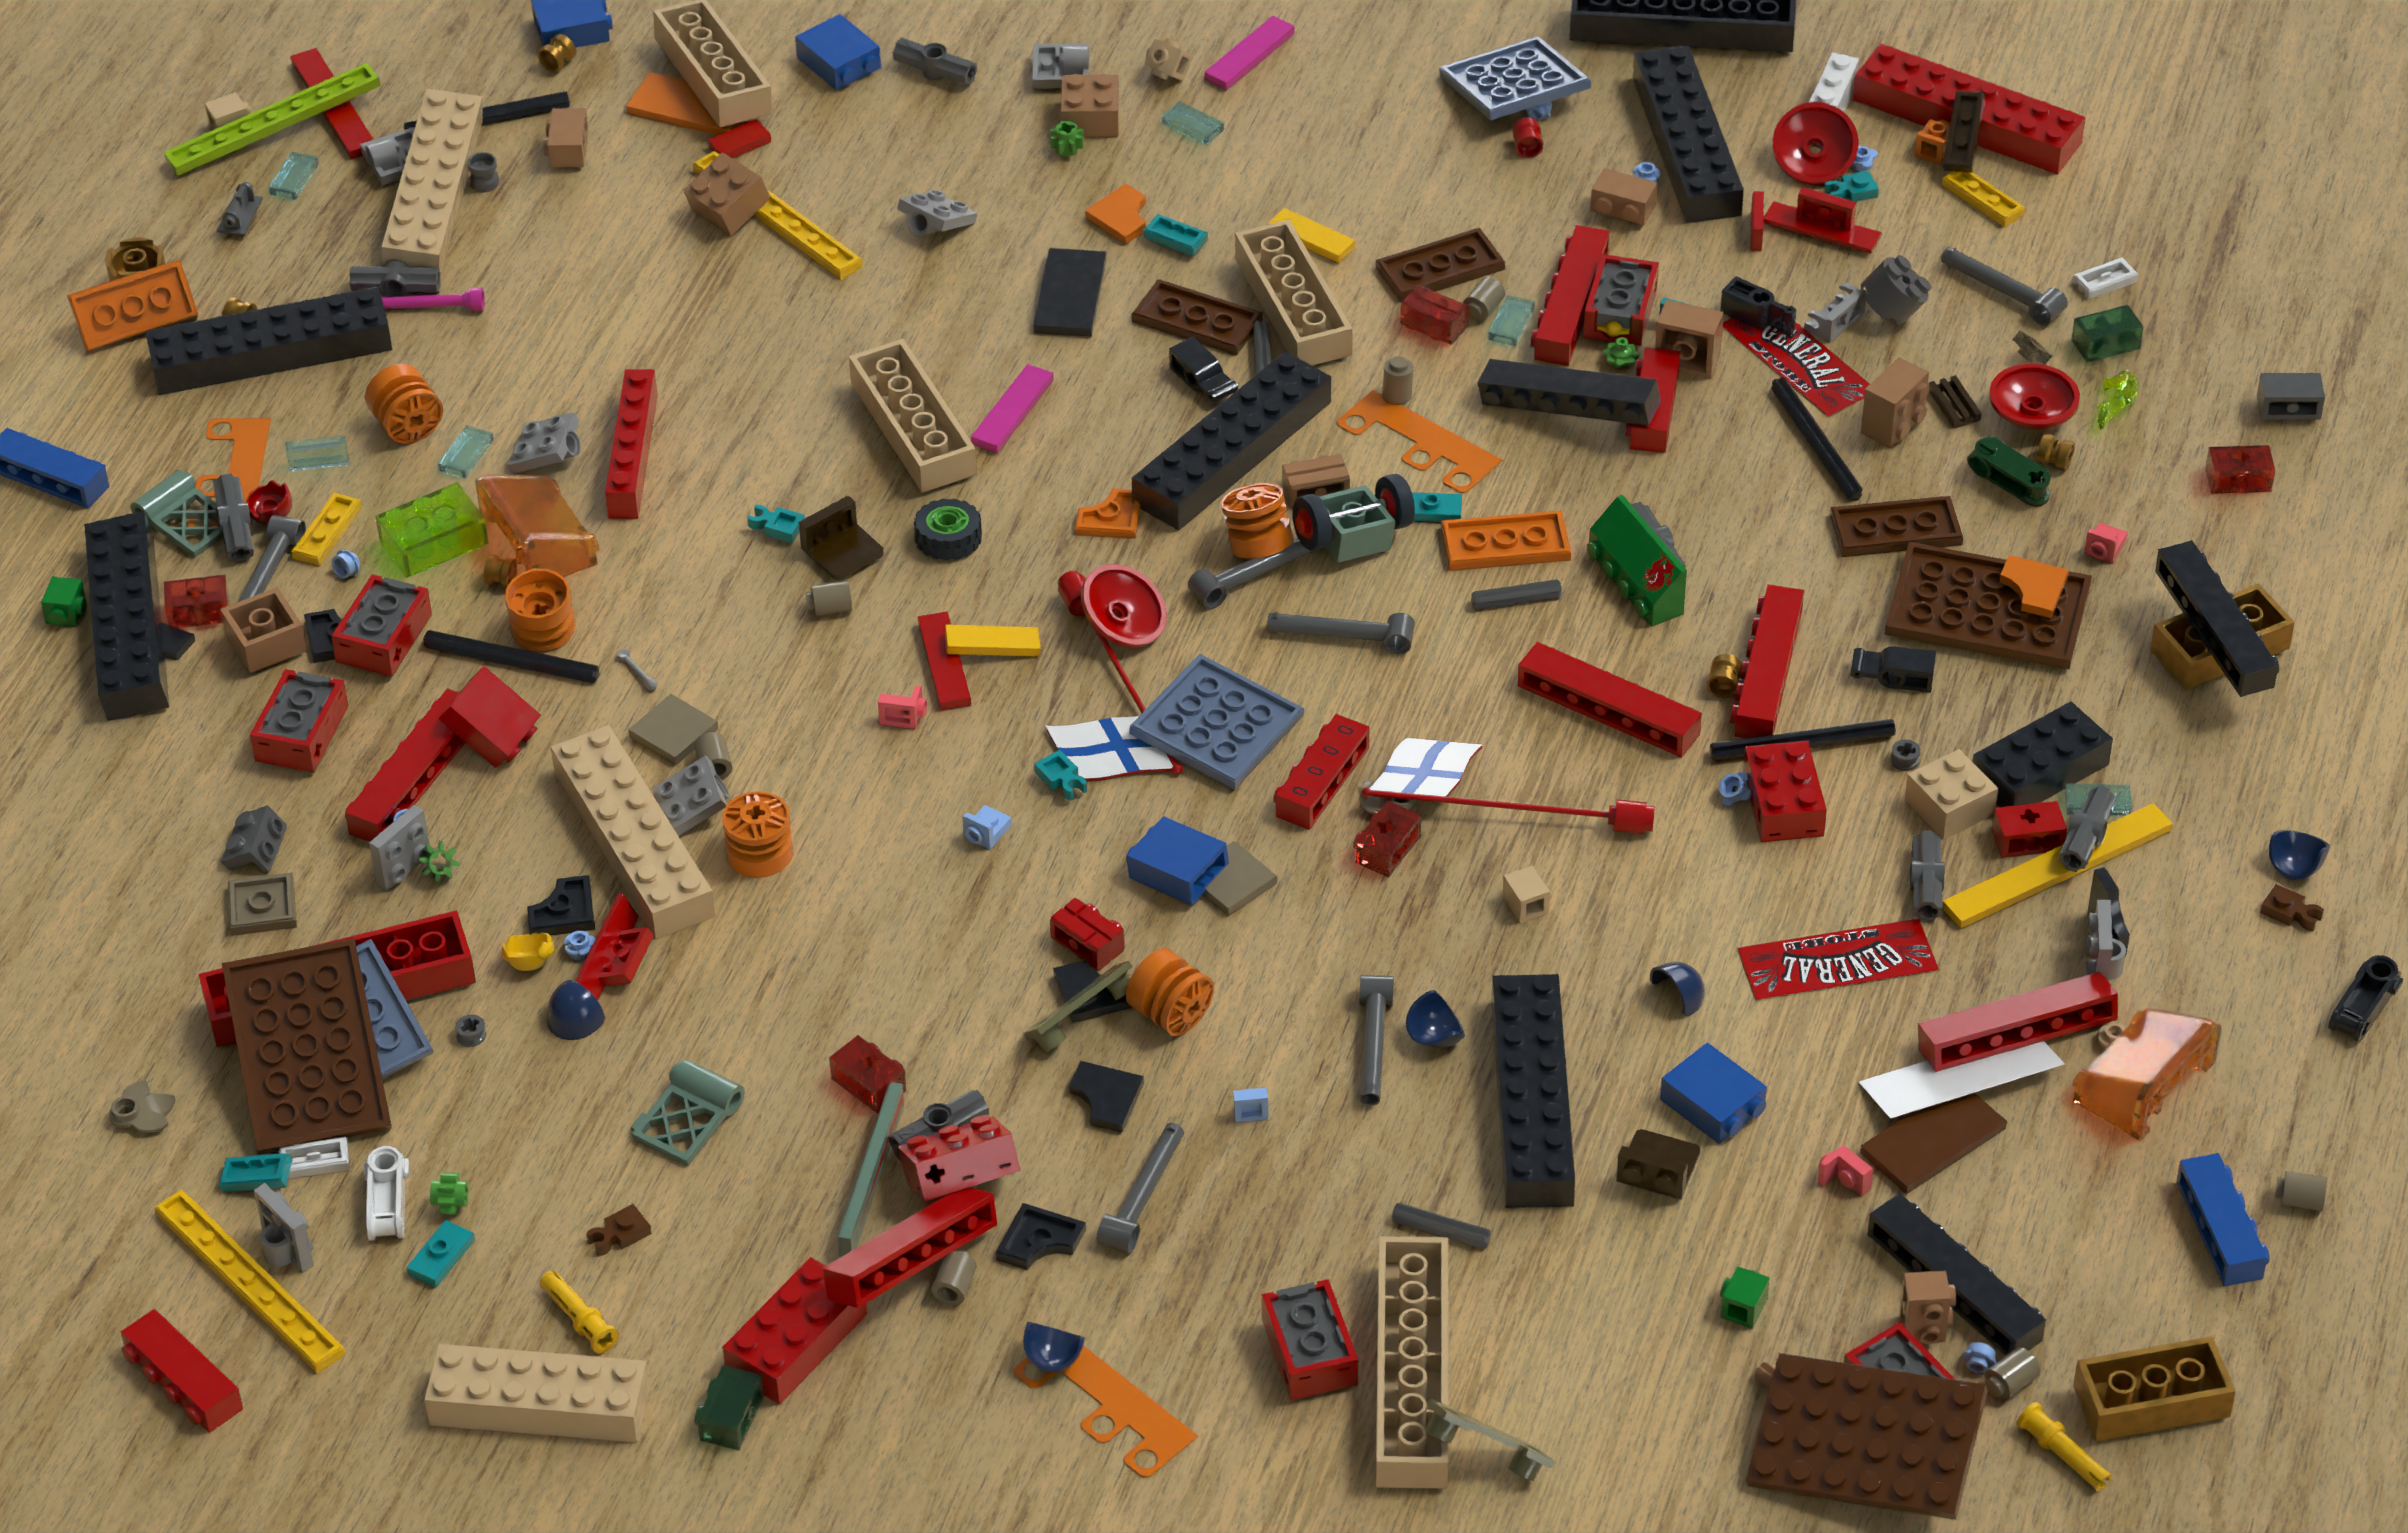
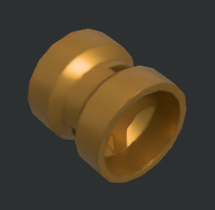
M558 34L551 39L550 45H544L539 49L537 57L546 70L555 73L563 67L564 62H568L575 57L576 48L567 36Z
M2045 434L2038 448L2036 462L2045 465L2052 463L2055 464L2056 468L2066 471L2074 455L2075 442L2069 440L2058 441L2055 436Z
M1719 654L1712 660L1707 688L1713 695L1728 698L1736 694L1742 670V662L1737 657L1731 654Z

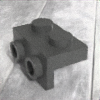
M268 805L243 812L235 821V827L226 844V850L221 862L228 870L254 862L264 873L271 871L287 829L286 823Z

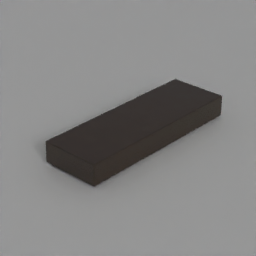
M1956 90L1943 162L1944 171L1973 172L1985 103L1984 92Z

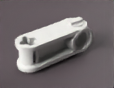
M391 1146L376 1148L370 1153L368 1160L364 1161V1180L367 1181L366 1222L369 1241L375 1240L379 1236L397 1235L398 1238H404L405 1179L409 1178V1159L404 1158L403 1153H400Z

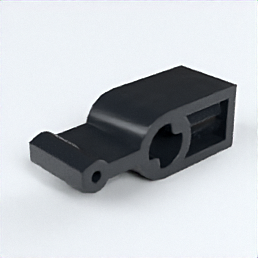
M1737 276L1722 290L1720 311L1724 312L1725 315L1755 328L1770 326L1782 331V334L1791 336L1794 333L1796 309L1793 306H1785L1776 302L1773 293Z
M1194 337L1169 348V368L1191 389L1203 391L1211 402L1215 403L1238 390V384L1223 372L1217 358Z
M1898 646L1887 647L1881 652L1855 648L1850 676L1856 679L1861 677L1878 679L1881 685L1888 688L1931 693L1936 651Z

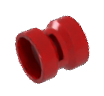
M1533 118L1518 120L1512 129L1515 149L1521 157H1535L1544 148L1540 124Z

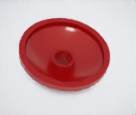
M1808 102L1790 109L1777 123L1772 140L1773 154L1779 167L1792 179L1811 185L1825 184L1828 181H1835L1843 176L1853 165L1859 146L1858 133L1849 116L1841 109L1823 102ZM1817 147L1820 151L1814 154L1809 149Z
M2025 363L2011 366L1997 374L1990 385L1989 399L1996 413L2006 421L2022 428L2037 430L2052 428L2071 419L2079 407L2080 391L2075 381L2063 371L2044 364Z
M1107 564L1093 570L1085 579L1081 589V603L1084 613L1091 625L1106 639L1121 646L1138 648L1151 644L1161 635L1167 621L1166 605L1157 587L1145 575L1125 565Z

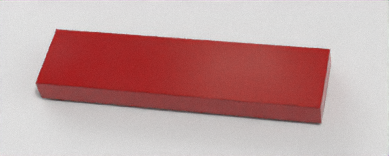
M948 611L917 616L940 710L971 706V696L960 655L947 654L945 626L951 625Z

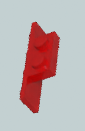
M1802 187L1798 193L1797 208L1773 201L1764 216V223L1869 254H1872L1882 235V232L1855 225L1857 202Z
M624 894L617 895L575 982L589 990L597 1001L604 987L624 985L632 982L654 936L648 927L634 928L639 915Z

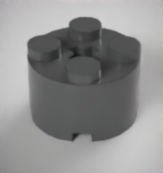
M1898 255L1896 258H1886L1861 283V290L1864 287L1866 288L1867 294L1864 298L1869 306L1886 321L1890 317L1897 320L1894 323L1896 325L1904 324L1928 300V292L1931 290L1930 283L1924 277L1918 276L1911 269L1910 262L1902 255Z

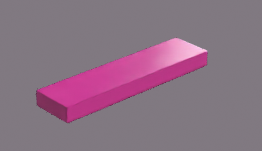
M1272 15L1204 72V79L1225 90L1229 89L1294 35L1295 26Z
M1027 364L972 434V444L998 453L1054 381L1053 372Z

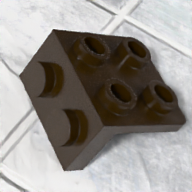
M850 496L830 504L799 522L801 549L835 580L843 579L884 555L883 547L857 524L856 504Z
M1639 1129L1635 1132L1630 1146L1621 1147L1618 1154L1616 1182L1682 1200L1700 1156V1146Z

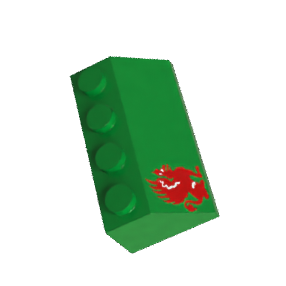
M1623 495L1617 496L1589 530L1587 551L1590 557L1601 565L1605 575L1617 584L1623 597L1628 598L1632 602L1639 616L1644 617L1652 627L1683 615L1687 576L1686 568Z

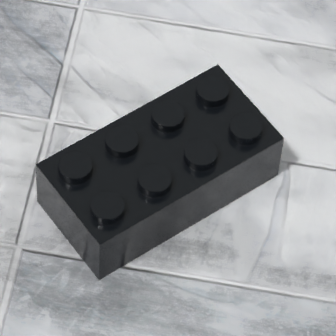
M2070 701L1973 754L1972 762L1998 788L1996 805L1999 808L2043 802L2108 766L2113 738Z

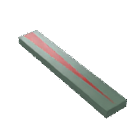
M891 1082L888 1086L838 1234L839 1254L841 1257L858 1246L891 1147L888 1136L896 1132L904 1108L903 1084Z

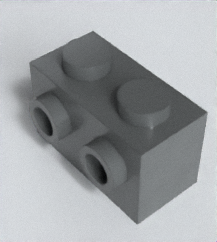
M2260 373L2257 400L2261 419H2321L2325 401L2321 373Z

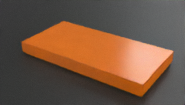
M649 72L626 106L628 114L715 135H720L734 129L740 124L738 122L730 126L719 127L685 80Z
M180 260L67 295L86 352L143 334L148 330L165 327L199 316Z
M1562 510L1441 521V531L1449 571L1571 560V549Z

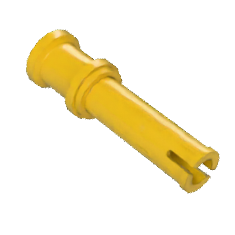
M548 1271L542 1276L539 1282L540 1287L571 1318L574 1330L580 1336H585L590 1341L592 1350L599 1354L610 1350L618 1341V1330L604 1322L602 1313L597 1308L587 1306L557 1271Z
M2033 1402L2026 1407L2018 1417L2016 1425L2022 1430L2027 1429L2037 1438L2038 1445L2041 1448L2054 1451L2094 1487V1490L2099 1492L2104 1489L2108 1484L2103 1480L2106 1479L2110 1482L2112 1474L2107 1472L2065 1434L2064 1425L2059 1421L2054 1422L2045 1414L2040 1403Z

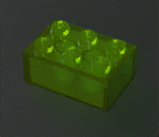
M458 482L375 516L379 541L406 578L489 544L485 517Z

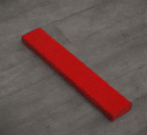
M317 48L290 56L291 63L306 88L334 77ZM348 100L343 104L323 111L322 114L350 159L363 156L360 144L374 139L351 102Z

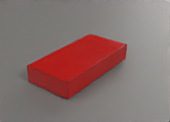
M755 119L708 139V147L712 152L716 151L718 154L723 152L729 157L734 158L771 142V133Z
M1754 191L1751 203L1750 249L1752 251H1762L1764 191Z

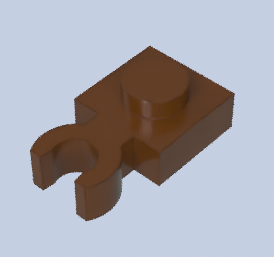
M2276 884L2262 903L2260 913L2289 926L2295 920L2305 930L2314 931L2317 920L2321 921L2323 918L2324 909L2315 904H2304L2305 896Z
M631 1204L604 1218L605 1227L590 1229L586 1233V1238L589 1245L596 1241H602L595 1245L597 1256H603L616 1243L621 1249H624L652 1233L650 1224L636 1206Z

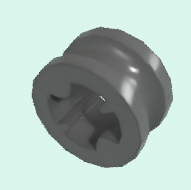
M1906 739L1895 742L1892 746V765L1902 771L1915 769L1919 764V745L1914 741Z
M466 1015L458 1019L455 1024L457 1039L460 1044L474 1047L484 1042L486 1038L485 1022L480 1016Z

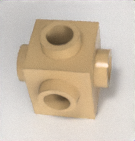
M1155 38L1153 44L1147 49L1144 64L1153 68L1151 73L1165 80L1170 75L1183 81L1194 55L1181 50L1182 44L1166 38L1165 42Z

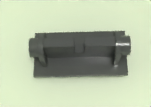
M243 182L237 186V193H235L227 211L223 214V219L217 229L218 233L245 236L263 200L261 196H254L253 186L249 182Z

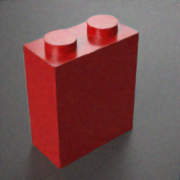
M483 666L467 682L438 719L496 768L504 760L510 763L521 750L517 745L521 740L526 743L537 731L538 728L534 724L541 714L487 667Z

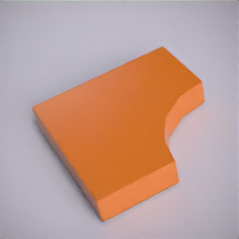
M1125 183L1086 209L1085 218L1127 244L1142 234L1146 228V222L1139 216L1140 209L1146 205V196Z
M1112 488L1109 496L1101 503L1091 507H1079L1075 535L1136 538L1140 504L1136 500H1134V504L1132 503V490Z
M2009 555L2000 575V583L2011 587L2018 593L2022 601L2021 611L2052 618L2068 579L2069 570Z

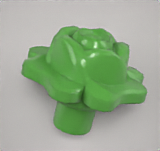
M1623 337L1618 338L1616 343H1609L1607 349L1603 350V355L1607 357V363L1612 364L1616 368H1627L1629 365L1635 364V360L1640 356L1636 351V346L1628 344V340Z

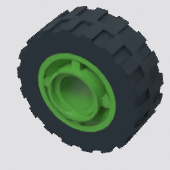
M944 498L938 501H931L929 504L922 506L921 510L917 511L916 518H914L917 548L920 551L922 550L925 555L931 556L934 559H961V557L968 556L971 552L976 551L978 545L981 544L982 527L980 513L976 510L975 506L968 504L964 500Z

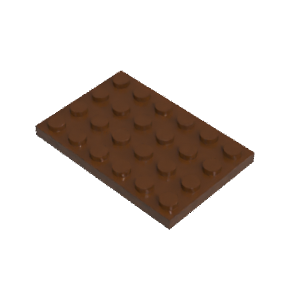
M1909 542L1885 625V635L2070 669L2091 586L2092 575L2069 571L2068 579L2052 618H2047L2021 611L2022 601L2018 593L2011 587L2000 583V575L2006 559Z
M355 938L222 963L258 1155L276 1152L281 1147L342 1137L348 1138L392 1129Z
M1779 1353L1745 1481L1748 1487L1957 1520L1988 1392L1986 1384Z

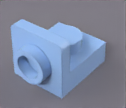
M986 805L975 816L967 812L962 817L964 838L989 850L1012 826L1010 816Z

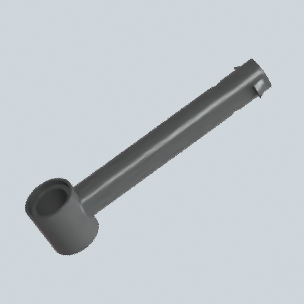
M1947 247L1941 256V262L1949 268L1959 270L2029 306V313L2032 319L2040 325H2048L2068 306L2067 298L2061 290L2049 288L2044 293H2041L1968 257L1966 254L1956 250V248Z
M273 515L270 518L267 526V539L270 543L238 602L265 591L288 546H296L306 532L304 520Z
M1296 539L1281 552L1267 557L1250 559L1217 575H1213L1209 569H1200L1189 578L1188 588L1207 609H1214L1225 601L1228 589L1296 560L1301 556L1309 553L1313 554L1316 550L1306 549L1299 539Z
M1278 612L1269 613L1267 621V631L1276 634L1282 632L1384 641L1385 649L1393 654H1405L1411 649L1415 628L1414 619L1405 613L1390 615L1387 623L1279 614Z
M1360 976L1359 1005H1366L1360 1101L1368 1106H1374L1380 1102L1386 1006H1393L1394 976Z
M1168 1123L1165 1126L1117 1216L1105 1214L1097 1231V1243L1132 1253L1140 1234V1224L1136 1222L1184 1136V1130L1179 1125Z

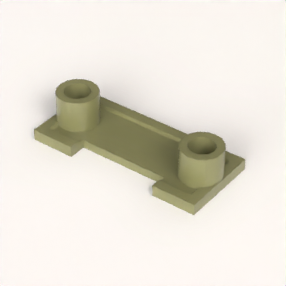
M1129 961L1114 965L1092 981L1089 986L1050 1015L1042 1018L1023 1032L1027 1039L1034 1037L1044 1053L1052 1050L1067 1038L1057 1023L1105 987L1115 1000L1126 995L1127 986L1131 978L1128 970L1133 966Z
M1431 1398L1426 1405L1434 1411L1425 1429L1427 1433L1442 1441L1451 1443L1458 1428L1461 1427L1468 1431L1473 1429L1513 1447L1517 1451L1508 1469L1528 1480H1535L1542 1464L1552 1468L1555 1462L1538 1447Z

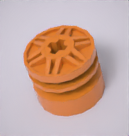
M404 363L395 364L382 369L371 379L366 387L364 398L367 407L380 422L388 436L395 442L408 444L424 439L437 428L442 420L443 406L441 400L428 386L421 373L412 365Z
M1268 483L1252 484L1231 491L1223 497L1220 503L1225 524L1229 527L1227 534L1233 555L1246 559L1262 558L1281 552L1291 545L1294 538L1289 517L1285 515L1287 507L1281 487Z
M532 569L520 573L511 580L506 588L505 602L509 615L510 631L514 641L522 648L533 652H548L560 648L567 643L575 632V617L573 615L570 587L566 579L555 571Z
M763 791L746 792L732 799L726 805L722 814L727 862L733 870L743 876L759 878L781 872L790 863L793 856L789 807L782 798L773 793Z
M1161 948L1148 955L1135 969L1127 986L1126 1001L1144 1017L1151 1018L1155 1025L1162 1027L1169 1035L1180 1036L1192 1029L1206 1013L1213 998L1214 983L1210 977L1200 973L1196 967L1189 966L1182 957L1172 950Z

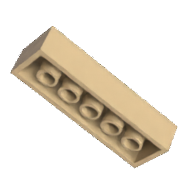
M694 0L653 11L654 39L719 127L730 126L734 123L772 114L771 85L707 0Z
M1290 219L1235 233V260L1287 352L1310 365L1352 355L1353 328Z
M904 339L849 356L852 386L922 493L977 475L976 449Z
M439 1344L424 1401L429 1426L637 1443L650 1382L647 1362L645 1360Z

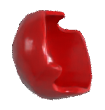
M270 480L267 485L259 486L251 491L246 503L248 504L252 519L262 524H268L273 515L288 516L292 508V496L285 482L280 485L274 480Z

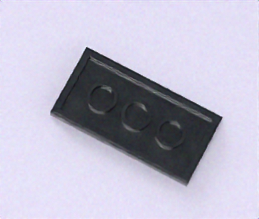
M1049 248L1033 325L1034 333L1092 337L1107 260L1106 251Z

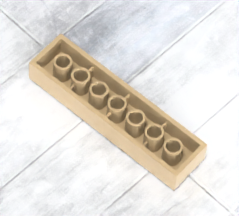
M426 88L382 244V267H385L389 261L399 260L406 263L409 267L440 268V274L442 273L469 173L468 159L474 154L482 125V96Z
M610 725L551 746L555 775L654 935V938H662L715 917L712 889Z
M1379 1236L1376 1487L1448 1489V1443L1425 1431L1434 1413L1433 1410L1426 1406L1429 1399L1431 1398L1448 1406V1237Z

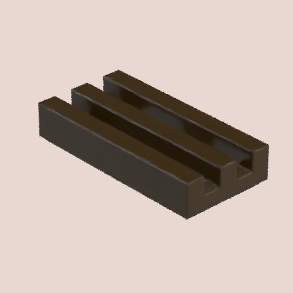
M1956 375L1951 376L1950 381H1947L1946 378L1940 379L1939 384H1936L1935 381L1929 382L1930 394L1953 428L1981 421L1980 410ZM1943 391L1946 393V395H1947L1948 398L1950 399L1951 405L1949 404V402L1947 401V399H1946L1945 396L1943 395V393H1942ZM1953 408L1958 411L1962 418L1959 419Z

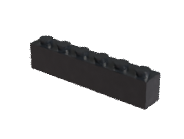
M1497 359L1489 360L1477 382L1481 401L1484 405L1646 426L1650 425L1661 403L1657 379Z
M2192 540L2158 549L2156 574L2238 695L2243 697L2275 688L2276 677L2279 673L2277 658L2270 654L2262 636L2254 631L2248 616L2242 613L2237 606L2233 594L2228 592L2223 586L2219 574L2212 570L2204 552L2199 551Z
M1899 1193L1870 1213L1867 1235L1910 1273L1946 1271L1948 1284L1954 1285L1956 1292V1304L1951 1306V1308L2005 1356L2018 1347L2029 1351L2043 1341L2046 1319L2042 1313L2024 1301L2013 1287L2006 1285L1994 1275L1990 1267L1980 1263L1963 1244L1957 1243L1950 1237L1939 1223L1933 1222L1927 1217L1916 1203L1909 1201Z

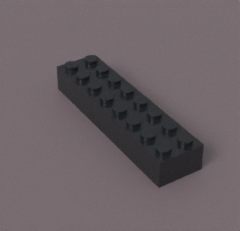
M1572 0L1570 40L1793 52L1796 0Z
M1689 45L1634 52L1632 79L1685 222L1693 223L1742 216L1744 188Z
M379 287L364 288L357 291L333 294L331 296L145 331L158 395L392 351L389 325Z
M1284 351L1132 477V503L1134 504V500H1136L1140 504V509L1179 531L1331 403V376Z
M145 511L84 524L98 697L107 720L110 721L169 708L154 536Z
M1559 974L1492 975L1491 1003L1506 1208L1574 1207L1575 1169Z

